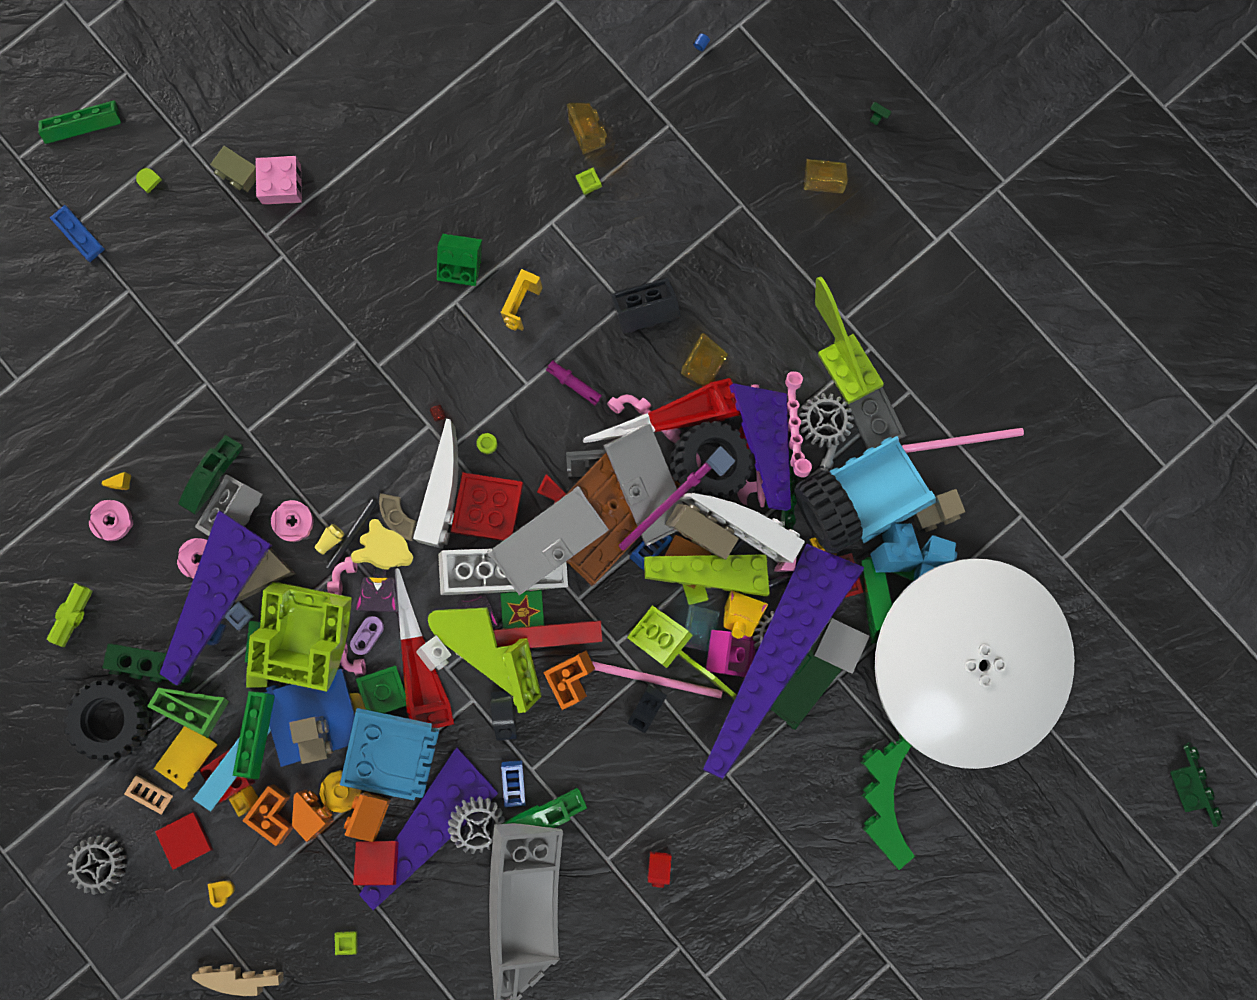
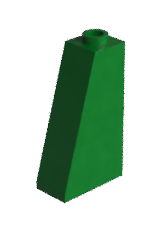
M867 557L861 560L860 566L864 567V571L860 576L871 644H874L878 641L881 627L892 607L885 572L876 573L872 557Z

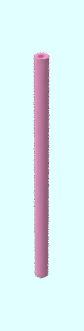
M1023 428L901 446L906 453L1018 437L1023 436L1024 431Z
M592 661L596 671L720 699L722 697V690Z

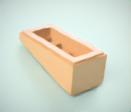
M136 774L124 795L161 815L173 797L167 791ZM138 783L142 784L138 793H135L134 790ZM148 787L150 790L145 798H143L141 795L145 788ZM153 791L157 792L153 801H148ZM162 795V796H164L165 798L163 799L162 803H161L160 806L158 807V806H156L155 804L157 803L158 799H159L160 796Z

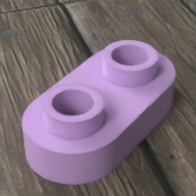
M371 616L363 621L350 642L351 650L354 653L365 655L370 652L384 630L382 620ZM373 623L377 625V629L375 631H372L370 629V626ZM360 641L365 642V647L362 649L359 647Z

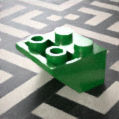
M442 234L437 250V280L476 286L481 262L482 239Z

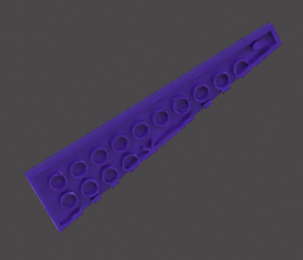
M806 544L703 771L720 779L725 778L755 730L762 723L761 721L770 711L774 702L793 677L837 608L842 604L849 590L852 589L864 571L863 566Z

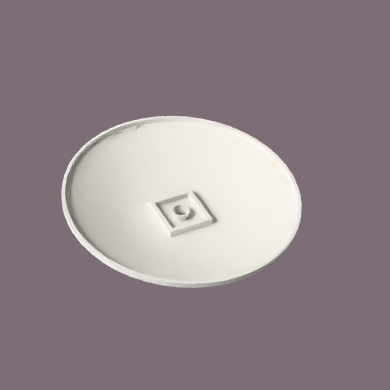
M989 559L957 560L935 567L921 575L893 603L883 622L875 652L876 684L880 700L889 720L899 734L916 750L940 763L954 767L975 769L1005 764L1027 753L1054 727L1065 708L1072 688L1075 661L1071 632L1061 608L1047 589L1035 578L1012 565ZM985 659L987 661V668L981 671L979 663Z

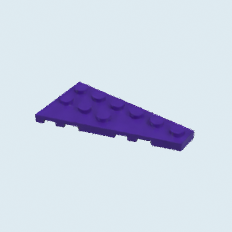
M733 383L729 387L737 401L735 403L737 411L740 410L743 419L741 424L751 454L754 453L755 467L760 472L763 481L761 486L768 507L788 511L791 509L787 393Z

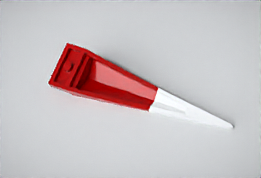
M731 378L711 382L647 414L587 436L583 442L619 438L639 429L645 424H650L653 432L700 425L707 421L710 423L725 421L726 418L741 415L740 410L737 411L735 403L737 401L735 395L731 393L729 387L733 382Z
M396 568L395 579L406 708L409 719L431 723L432 728L454 725L450 702L436 669L430 671L416 653L425 644L411 606L400 570Z

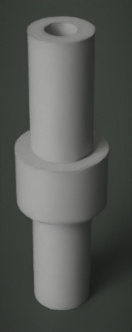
M831 444V447L828 448L825 459L823 458L820 464L821 471L832 470L837 446Z

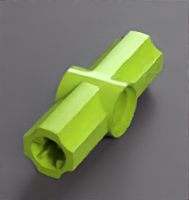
M77 583L74 584L66 602L59 606L55 615L57 620L46 640L61 647L66 646L74 628L79 626L83 620V610L93 592L91 589Z

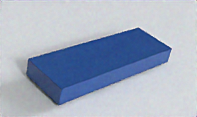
M66 205L50 217L89 262L105 250Z

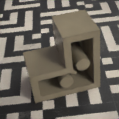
M957 489L936 496V503L913 515L918 531L925 529V532H929L937 528L936 524L944 522L945 525L961 519L960 515L965 513V509Z
M323 716L289 722L293 744L298 743L302 764L331 758L333 746L331 741H328L327 732H329V725Z

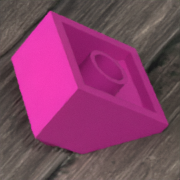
M711 630L706 670L713 673L746 677L755 655L754 644L756 642L753 641V636L747 637L744 635L742 638L737 639L732 636L731 632Z

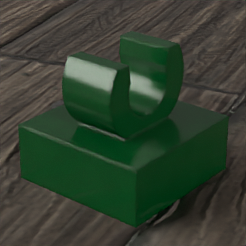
M874 102L870 108L874 112L870 122L877 126L882 117L888 120L892 112Z

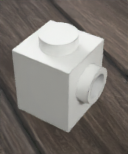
M437 635L416 651L430 671H433L435 668L438 670L442 669L449 663L447 659L451 656Z

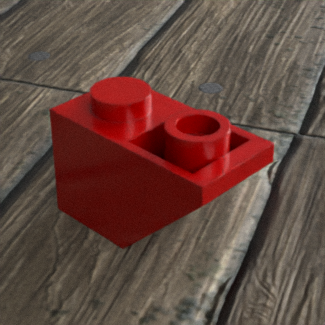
M650 851L648 882L652 883L653 887L664 888L665 884L669 885L671 854Z

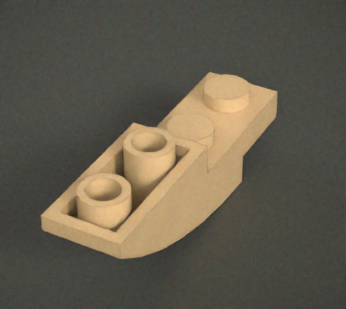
M233 964L222 965L220 969L204 966L192 974L193 980L207 988L239 996H258L263 992V986L279 985L284 981L283 972L277 973L276 969L265 970L263 974L256 975L255 971L243 972L241 976V967L234 968Z

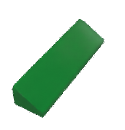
M110 101L40 120L38 133L43 142L48 144L118 125L121 123L116 101Z
M253 691L248 692L232 776L259 779L275 698L274 695Z

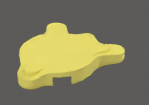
M377 519L370 521V531L360 537V543L365 548L356 550L351 554V560L354 563L368 562L378 568L389 570V567L409 566L413 561V555L409 551L405 539L395 531L384 528Z

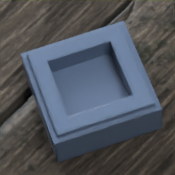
M720 446L706 462L722 476L735 460Z
M240 601L225 615V618L239 631L254 617Z

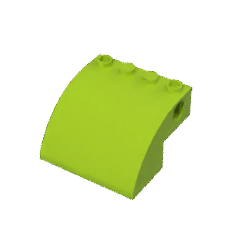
M272 582L271 585L263 590L260 628L250 635L247 675L327 692L335 678L344 652L350 622L352 597Z

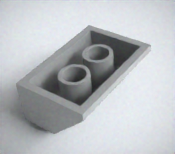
M226 474L195 528L209 536L219 511L224 512L245 526L249 522L254 508L259 505L263 494Z

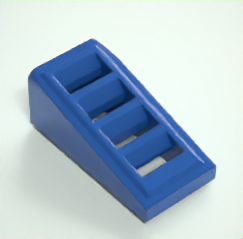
M668 535L662 538L665 541L663 544L659 540L654 542L659 547L658 550L652 544L646 546L643 541L631 553L630 559L644 570V558L642 556H651L644 547L653 553L652 556H658L673 538Z
M502 762L504 806H526L523 762ZM510 770H518V771H519V772H508V773H507V771H510ZM507 778H519V780L507 781ZM520 786V789L508 790V787ZM520 795L521 798L508 799V796Z

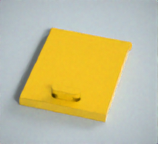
M184 726L154 769L185 790L188 786L187 783L195 777L194 773L200 770L218 744L210 738H206Z

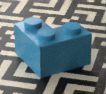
M894 524L882 534L884 543L871 553L876 573L910 572L923 562L912 524Z
M932 535L921 550L923 562L915 567L914 581L935 567L956 561V543Z

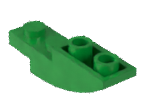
M576 788L540 807L536 805L502 824L517 823L555 828L569 821L571 816L587 809L580 790Z

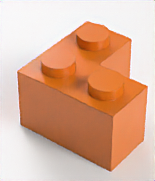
M587 651L543 672L562 710L587 697L579 681V678L595 670Z
M275 784L267 786L242 821L275 846L282 844L293 827L290 822L278 813L291 796Z

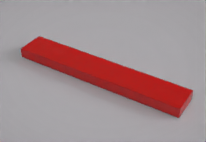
M600 620L493 629L497 647L511 646L519 639L524 638L528 639L530 648L602 642Z

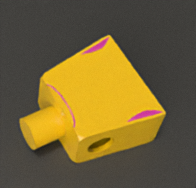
M731 590L725 604L724 627L731 630L732 636L737 639L742 638L744 635L752 637L759 621L762 620L768 604Z

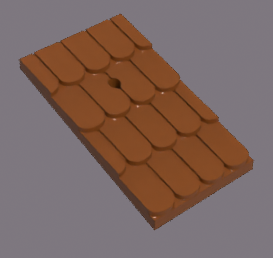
M607 452L565 494L566 496L577 486L580 487L588 502L609 529L566 561L591 586L595 585L625 553L627 549L623 551L620 549L619 544L638 527L621 490ZM674 481L675 486L678 489V486L680 484L677 481Z

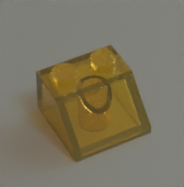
M590 103L567 104L568 120L583 155L604 147L607 135L604 127H600L597 122L600 119L596 109L592 110Z

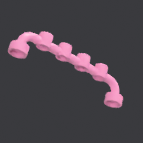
M790 372L785 380V384L788 387L787 415L790 416L788 431L791 432L789 448L793 450L790 464L794 467V473L797 476L807 477L810 474L812 465L810 461L804 459L805 456L801 452L803 438L799 434L801 420L797 414L799 402L796 400V389L800 388L803 377L798 372Z
M622 395L617 399L612 397L607 402L609 408L616 414H619L624 409L622 404L626 402L632 404L642 415L651 412L649 410L651 404L645 398L639 401L632 395ZM678 428L662 431L674 443L680 439L681 431ZM696 453V462L700 468L701 459L698 453Z
M346 557L345 562L335 566L332 572V581L327 583L328 593L342 595L341 572L343 570H346L347 573L357 572L358 565L352 562L351 557ZM346 643L340 665L344 670L354 672L355 676L365 675L366 663L364 659H356L353 664L348 662V646Z

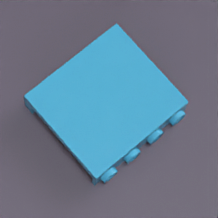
M898 436L883 440L881 442L882 445L877 448L871 447L861 457L857 459L856 457L851 458L845 463V466L829 471L841 483L858 513V518L863 528V535L861 537L863 543L885 532L894 524H899L936 503V497L932 491H929L899 443Z

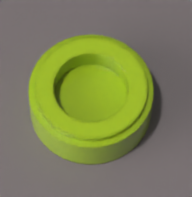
M484 433L477 439V447L483 454H491L497 449L498 443L492 434Z

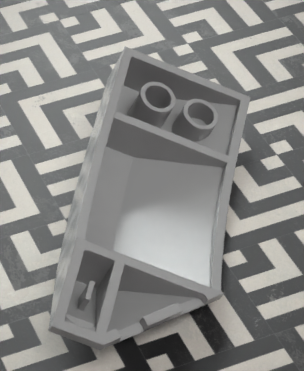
M517 823L494 825L489 898L490 953L494 1000H520L523 997L522 993L529 986L533 987L544 976L543 972L551 964L555 965L560 960L558 952V882L563 836L562 829Z

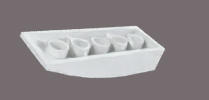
M446 419L413 537L419 543L441 549L449 541L450 533H448V528L453 523V510L458 481L456 429L449 419Z
M687 493L680 498L686 504L690 505L691 503L701 509L700 513L707 516L708 514L717 519V524L724 527L725 525L735 531L734 535L776 562L793 563L805 542L799 538V533L791 529L788 531L779 520L774 518L771 520L739 504L695 493Z
M490 549L443 550L438 554L441 595L514 592L516 590L497 564L488 556L487 551ZM566 562L526 591L568 587Z

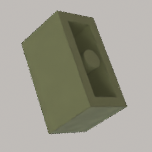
M226 146L222 147L210 164L215 170L214 174L222 180L228 179L231 181L230 185L239 191L243 189L248 193L256 182V166Z

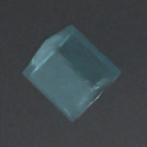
M689 605L684 628L693 636L684 647L708 652L711 630H717L720 612Z

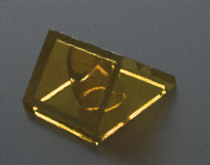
M806 160L804 190L833 193L844 192L848 181L846 163Z
M702 333L682 367L681 374L705 386L713 382L728 354L707 335Z

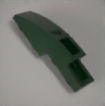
M225 435L215 449L210 448L192 474L178 504L196 515L219 486V479L241 452L243 446Z

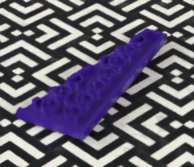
M219 511L216 515L160 671L163 677L175 685H180L272 546V544L222 511Z
M459 748L453 751L395 839V841L399 842L396 885L365 886L359 894L372 910H375L451 839V834L448 832L450 827L448 820L452 819L450 816L451 812H457L455 809L456 805L462 807V800L469 803L470 797L477 801L480 796L484 802L486 798L492 800L499 794ZM465 819L461 824V828L467 824Z

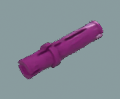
M554 360L548 365L546 371L559 379L562 385L566 384L594 406L599 402L602 395L575 377L571 370L564 369Z

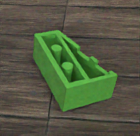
M158 688L147 707L208 738L229 701L224 697Z

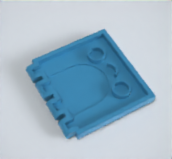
M357 708L340 786L409 800H415V797L423 798L439 730L432 728L431 723Z

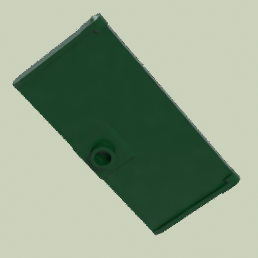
M828 624L770 709L783 719L791 729H797L804 717L842 670L814 656Z

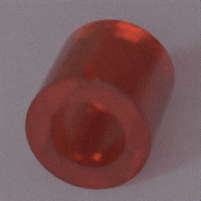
M441 405L430 409L435 422L446 417Z

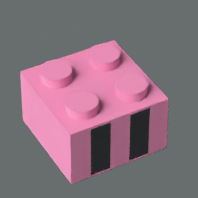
M296 156L256 158V197L262 205L302 203L301 164Z

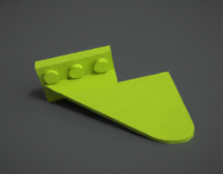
M822 277L816 278L815 306L835 337L834 344L819 351L818 356L847 404H850L883 387L884 383L855 335L847 336L837 305L826 282Z
M652 605L627 638L666 668L679 655L735 700L737 695L682 651L693 635Z
M488 608L435 610L429 614L428 623L433 634L437 635L443 644L511 694L518 713L527 712L541 698L528 639H519L511 646L497 647Z

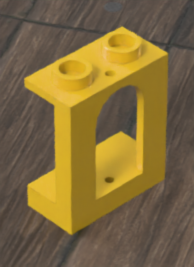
M521 269L501 311L504 323H506L505 326L514 331L517 329L523 331L521 318L515 315L527 290L537 295H540L542 290L540 277Z

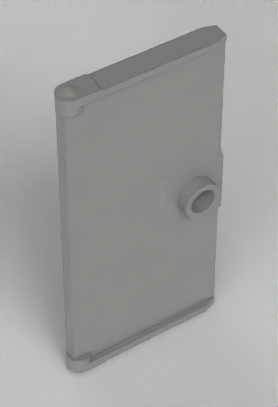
M645 424L639 429L603 445L637 526L677 490L650 424ZM679 499L641 534L646 546L677 531L672 527L669 528L665 523L676 505L683 504L682 500Z
M577 486L565 497L493 549L491 548L487 553L503 572L516 592L521 595L609 529L588 502L581 488Z

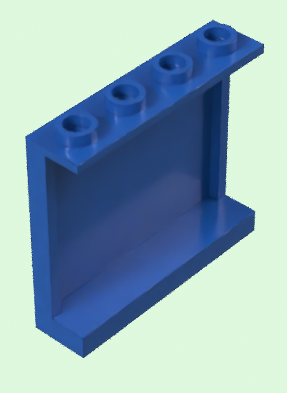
M338 667L335 678L327 692L286 683L287 686L281 688L278 685L266 688L267 692L265 693L275 696L269 726L281 767L301 761L298 743L293 744L289 722L323 716L324 720L328 721L329 732H327V738L332 743L333 751L348 747L355 710L344 675L346 670L339 669Z

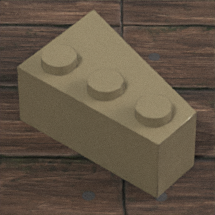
M691 503L689 506L677 504L665 525L669 528H674L682 533L681 535L690 538L701 547L726 560L739 539L734 535L735 531L725 525L722 528L717 524L718 520L708 514L706 517L699 513L701 509Z
M270 547L235 602L242 601L271 585L272 582H279L296 573Z

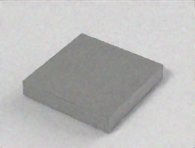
M831 618L814 656L853 674L870 636Z

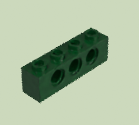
M108 644L103 668L110 669L109 674L122 675V672L130 673L129 677L142 679V676H149V681L162 683L163 679L166 678L160 674L167 653ZM130 656L132 664L127 667L125 660ZM148 660L152 662V668L149 671L145 667ZM194 664L180 685L177 686H183V683H190Z

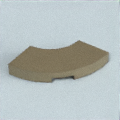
M380 493V511L387 526L404 539L413 541L417 521L408 518L404 514L401 507V497Z

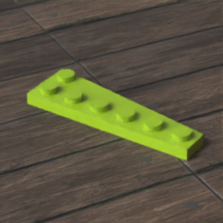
M716 555L644 557L645 579L671 583L677 582L684 585H698L705 588H719L726 591H740L760 596H768L770 594L766 555H729L726 560Z

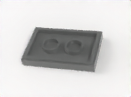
M883 387L846 405L847 409H852L849 414L854 416L853 422L866 449L871 447L877 448L882 445L881 442L889 437L894 438L898 436L899 440L906 437Z

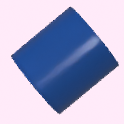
M700 33L693 45L697 50L704 51L710 39L705 34Z

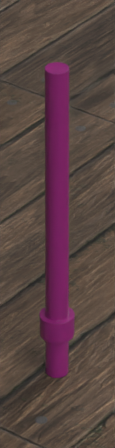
M706 462L696 472H692L687 477L685 483L619 544L620 549L623 551L627 549L690 488L696 487L701 482V478L712 469L711 465Z

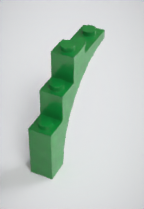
M899 735L900 739L895 744L891 742L883 749L885 753L878 749L874 751L870 749L862 756L864 760L860 762L876 780L875 784L871 782L863 789L865 793L861 796L876 812L877 816L873 815L864 822L866 826L862 829L898 870L915 857L904 841L894 811L896 776L904 757L912 746L901 735Z

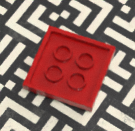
M463 472L451 532L498 541L507 539L515 530L523 482Z

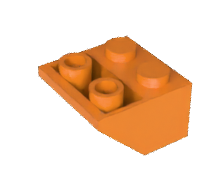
M307 790L297 792L294 795L292 827L306 842L316 838L334 821L331 817L333 815L326 806L322 807L317 802L319 799L311 790L309 792Z
M368 791L360 794L359 797L356 796L352 804L353 814L347 818L344 829H346L345 836L370 842L375 841L391 800Z

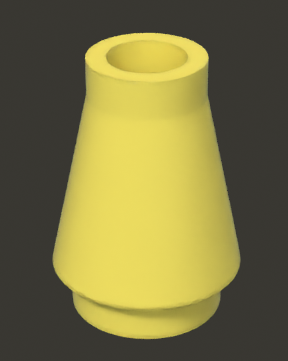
M331 524L330 527L327 526L315 545V549L324 555L329 549L343 540L344 532L334 524Z

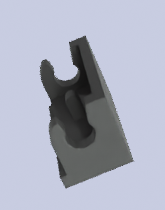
M606 450L566 452L568 478L583 477L606 453Z

